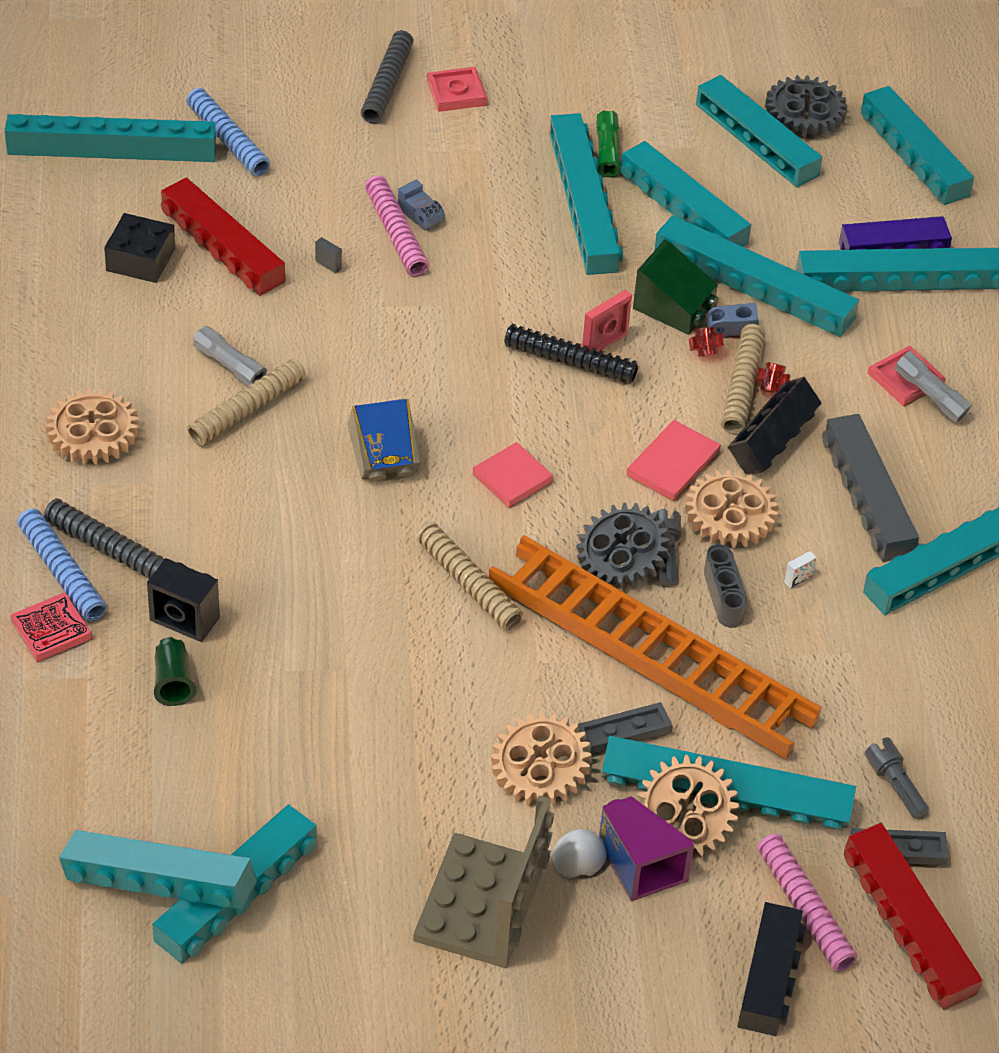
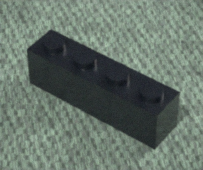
M805 377L785 382L729 444L728 449L745 474L755 471L761 473L770 468L772 465L771 461L787 448L786 444L789 440L796 437L801 432L800 428L803 424L815 416V411L822 402Z
M765 902L740 1011L738 1028L776 1036L779 1024L786 1025L790 1006L783 1003L785 996L792 997L796 979L789 977L790 970L798 969L801 951L795 950L796 942L803 944L807 924L801 923L803 910Z

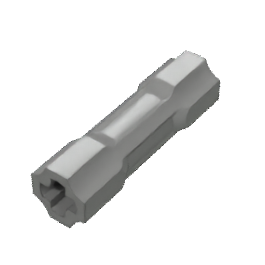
M204 326L193 337V346L207 356L219 361L247 386L267 375V368L226 342L222 335L211 327Z
M908 351L896 363L894 370L908 382L920 388L955 423H958L970 410L972 404L959 392L949 388L933 374L927 365L912 351Z

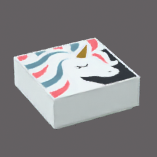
M810 551L788 562L784 583L791 589L813 577L817 557Z

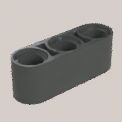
M723 544L712 545L706 553L704 576L719 623L728 628H735L741 625L744 620L747 597L731 549Z

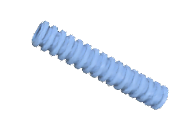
M196 88L189 93L186 103L202 121L216 122V136L253 176L263 175L270 167L269 158L261 152L256 144L248 138L243 130L236 125L230 116L223 111L203 88Z
M34 508L24 511L17 520L18 527L26 535L27 540L30 541V544L39 554L44 564L47 565V568L56 578L61 588L64 589L70 601L73 602V605L84 620L94 621L100 618L107 609L105 601L102 600V597L98 594L92 583L89 582V579L67 551V548L63 545L57 534L54 533V530L50 527L44 516H42L41 512Z

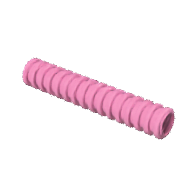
M379 175L371 177L365 184V190L406 272L410 276L423 274L428 269L429 262L417 242L386 178Z
M780 834L768 835L757 846L759 854L762 855L764 862H767L768 868L772 870L771 872L776 877L778 884L781 885L783 892L791 900L792 906L803 910L801 920L807 924L806 928L808 931H811V936L813 939H816V944L818 947H821L823 955H826L827 961L831 963L832 969L834 971L848 969L855 963L858 954L855 950H852L851 943L847 942L846 935L842 934L843 931L837 926V921L832 918L833 915L827 910L826 904L822 903V898L820 895H817V890L813 887L811 881L808 880L797 859L793 857V853L788 849V845L783 841V837Z

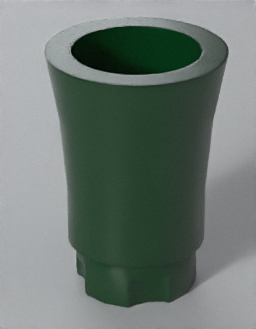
M173 637L160 640V644L155 648L154 697L163 705H183L190 702L197 692L190 670L188 652L182 640H177Z

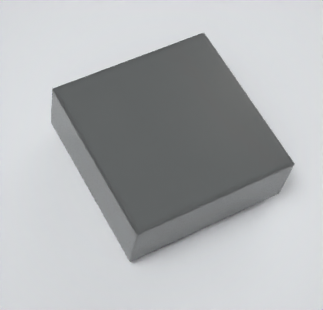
M321 237L315 242V261L336 274L342 269V249Z

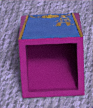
M632 796L621 800L615 799L602 806L599 837L603 840L606 848V858L630 901L688 882L694 844L691 839Z

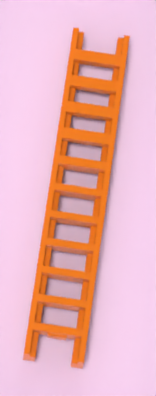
M525 535L520 538V543L516 548V556L526 563L513 577L494 566L489 569V579L506 595L710 714L712 719L730 730L733 728L784 759H787L793 752L795 742L774 730L777 727L779 728L788 716L795 718L812 729L819 721L821 706ZM541 570L548 579L536 591L526 584ZM563 584L575 590L561 605L550 599ZM587 598L599 604L586 619L574 613ZM613 612L625 620L612 634H609L600 629L599 626ZM639 627L650 635L636 650L624 643V641ZM661 641L675 648L662 664L648 657ZM686 655L700 663L687 679L673 671ZM711 670L726 678L713 694L698 686ZM736 685L751 693L738 709L723 701ZM761 700L777 708L764 724L749 716Z

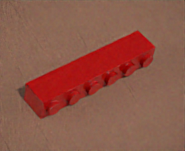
M185 177L161 190V209L163 213L177 222L183 231L186 230L194 237L195 241L199 245H203L215 259L220 260L230 273L238 276L247 288L252 289L261 296L285 283V262L191 180Z
M882 822L850 835L844 849L845 861L850 868L856 870L863 890L867 894H871L876 902L880 917L888 921L893 929L896 942L900 947H904L909 954L910 962L915 972L921 973L927 983V989L932 999L938 1001L943 1010L977 995L983 979Z

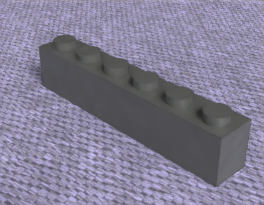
M860 414L828 419L826 430L822 433L823 444L826 448H829L832 454L833 465L841 473L842 484L845 489L848 488L851 494L853 508L859 511L863 529L868 530L873 550L878 552L882 562L891 561L898 555L903 556L913 551L918 546V533Z

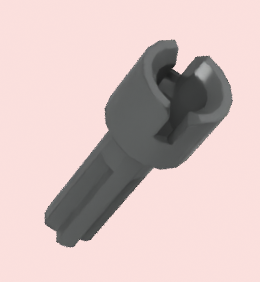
M660 509L656 512L659 518L665 521L671 536L669 539L672 548L668 549L670 558L663 559L665 567L658 568L659 583L664 587H668L676 583L675 542L681 538V515L675 510L671 518H668V511Z
M886 737L882 739L884 746L882 750L877 744H871L864 754L879 776H886L913 818L920 819L929 812V807L902 768L904 758L891 738Z

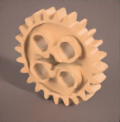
M88 389L87 394L83 395L78 390L76 391L77 397L73 398L67 394L66 403L58 400L57 408H50L51 415L46 417L48 443L53 444L54 452L61 451L62 458L70 454L71 462L82 458V464L85 465L88 459H92L94 465H97L98 459L103 458L108 463L110 455L117 459L120 458L119 450L127 453L128 445H134L135 437L139 435V419L136 409H132L130 401L124 403V396L121 395L114 398V391L103 395V389H99L97 394H93L92 390Z
M727 469L726 475H721L716 470L714 477L706 473L704 481L696 479L695 486H690L689 494H686L684 514H687V523H692V531L700 530V538L709 535L711 544L716 540H720V544L726 545V542H731L733 548H736L737 542H741L744 547H748L749 540L758 544L759 536L766 539L768 531H773L774 523H776L778 516V503H775L776 495L770 494V486L762 487V479L753 482V474H749L744 478L740 470L736 476L732 475L729 469Z
M541 711L539 719H534L533 715L528 713L527 722H523L518 717L516 718L517 727L514 728L509 724L506 725L508 735L498 734L499 743L493 744L495 754L491 755L492 765H494L492 766L493 775L497 776L498 786H504L506 795L513 793L516 802L525 797L526 805L530 806L533 800H537L538 795L550 798L551 804L554 806L556 804L555 797L560 796L564 801H567L566 792L568 790L577 794L576 783L586 784L583 774L591 773L589 764L593 761L592 754L589 753L591 752L590 742H586L585 732H579L577 723L569 726L567 716L559 722L555 712L551 715L550 719L545 718L544 711ZM539 738H548L546 741L543 742L537 741ZM563 756L570 757L569 759L564 761L558 760L560 757ZM519 757L525 758L523 761L520 762L514 761L516 758ZM539 776L547 777L542 781L535 780Z
M685 755L683 764H679L677 759L672 757V766L669 768L664 762H661L662 772L659 774L651 770L650 774L654 780L652 782L642 781L644 787L648 789L647 792H638L637 794L639 798L645 800V803L642 804L655 814L664 805L674 808V817L666 821L674 826L683 811L680 803H688L697 783H703L701 790L693 801V808L696 810L694 812L689 810L686 813L678 831L692 840L694 850H697L700 857H703V848L706 846L712 852H715L714 841L717 840L725 844L726 840L722 833H733V829L728 825V822L738 821V817L730 813L732 810L739 809L738 803L730 802V799L737 796V791L727 790L732 784V779L722 781L724 769L714 773L712 771L714 762L710 761L704 767L702 766L700 756L696 759L695 764L690 763L688 755ZM678 778H685L691 784L690 789L685 793H678L672 787L674 781ZM707 793L716 795L719 800L718 804L709 809L703 807L700 803L703 795ZM688 822H700L703 826L702 832L697 836L688 835L685 831V826Z

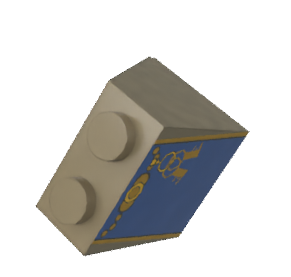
M409 399L352 406L347 425L361 479L369 478L370 481H380L390 475L408 477L413 475L414 472H418L421 462Z

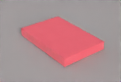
M673 420L627 468L626 475L674 501L720 452L721 444Z

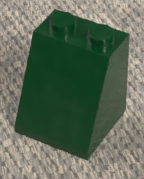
M664 239L637 269L633 309L689 335L695 327L701 326L707 312L717 306L719 297L716 296L718 284L672 243Z

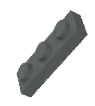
M661 702L578 724L579 732H585L586 742H590L591 752L589 753L591 754L606 750L609 736L642 741L672 733L673 726Z
M851 828L850 835H853L864 829ZM887 830L908 864L947 865L946 832Z

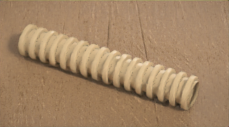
M756 324L744 326L740 336L721 420L722 428L731 434H739L746 427L766 335L765 330Z
M289 359L280 367L275 368L274 371H270L268 375H264L261 379L256 380L255 383L250 384L248 388H244L241 392L236 393L235 396L230 397L228 401H224L221 405L216 406L215 409L210 410L208 414H203L201 418H197L194 422L189 423L187 428L190 438L197 445L202 446L206 441L217 437L220 433L226 431L227 428L232 427L233 424H237L240 420L246 418L247 415L252 414L253 411H257L266 402L272 401L279 394H283L286 390L291 389L292 386L297 385L299 381H303L306 377L304 367L296 359Z
M429 522L420 528L416 540L422 544L423 548L430 555H433L434 559L455 578L456 582L463 589H466L469 595H472V598L483 607L485 612L489 613L491 618H494L497 624H500L503 630H510L519 624L523 616L522 610L517 608L514 602H511V599L489 579L487 574L483 573L482 569L475 562H472L469 556H466V553L439 528L436 522Z

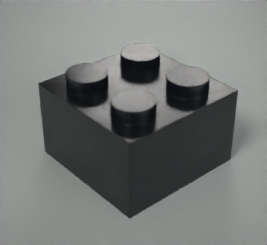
M123 213L104 247L106 271L157 283L176 248L174 224Z
M165 558L147 581L150 621L203 642L220 618L218 579L213 578L207 573L191 569L183 563Z

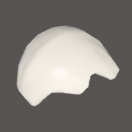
M577 829L561 837L553 847L550 855L558 873L567 879H573L579 875L590 877L598 872L606 861L607 851L603 840L596 833L590 830Z

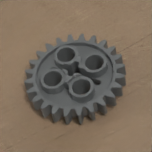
M796 75L795 80L786 77V82L778 80L777 86H771V91L767 92L765 108L769 114L784 124L785 127L793 130L795 135L801 132L803 137L806 138L807 133H811L816 138L818 132L826 136L827 130L834 132L835 127H841V123L845 121L847 104L846 98L842 97L843 92L836 91V85L828 86L827 80L820 83L819 77L810 80L808 75L805 76V79H801ZM805 93L808 94L807 119L803 118Z
M623 503L621 510H617L615 505H612L610 513L603 509L600 510L602 515L600 519L594 516L591 517L592 526L584 524L583 527L586 534L578 535L581 543L576 545L579 553L577 558L581 567L613 587L617 583L620 585L621 590H624L626 583H631L632 587L636 588L637 580L639 579L645 584L648 583L646 576L650 574L656 577L655 568H664L663 559L670 558L668 549L672 548L669 539L671 538L664 519H660L657 512L651 514L648 506L640 511L638 503H635L632 509H628L627 504Z

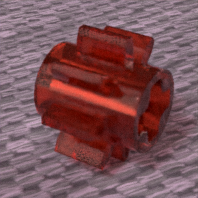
M715 327L695 329V337L689 338L690 351L696 350L698 357L717 355L718 347L724 346L722 333L716 334Z
M766 362L765 369L758 368L756 382L761 383L760 390L776 393L785 382L790 381V374L785 373L786 366Z

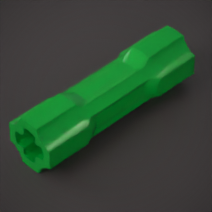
M603 110L597 114L596 121L599 148L598 173L603 177L614 178L620 174L621 167L618 144L619 120L618 114L613 110Z

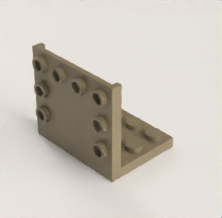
M538 795L535 823L524 852L454 832L414 931V942L507 968L513 949L518 946L522 933L521 927L543 869H546L551 851L548 849L553 834L550 830L554 820V813L550 812V798Z

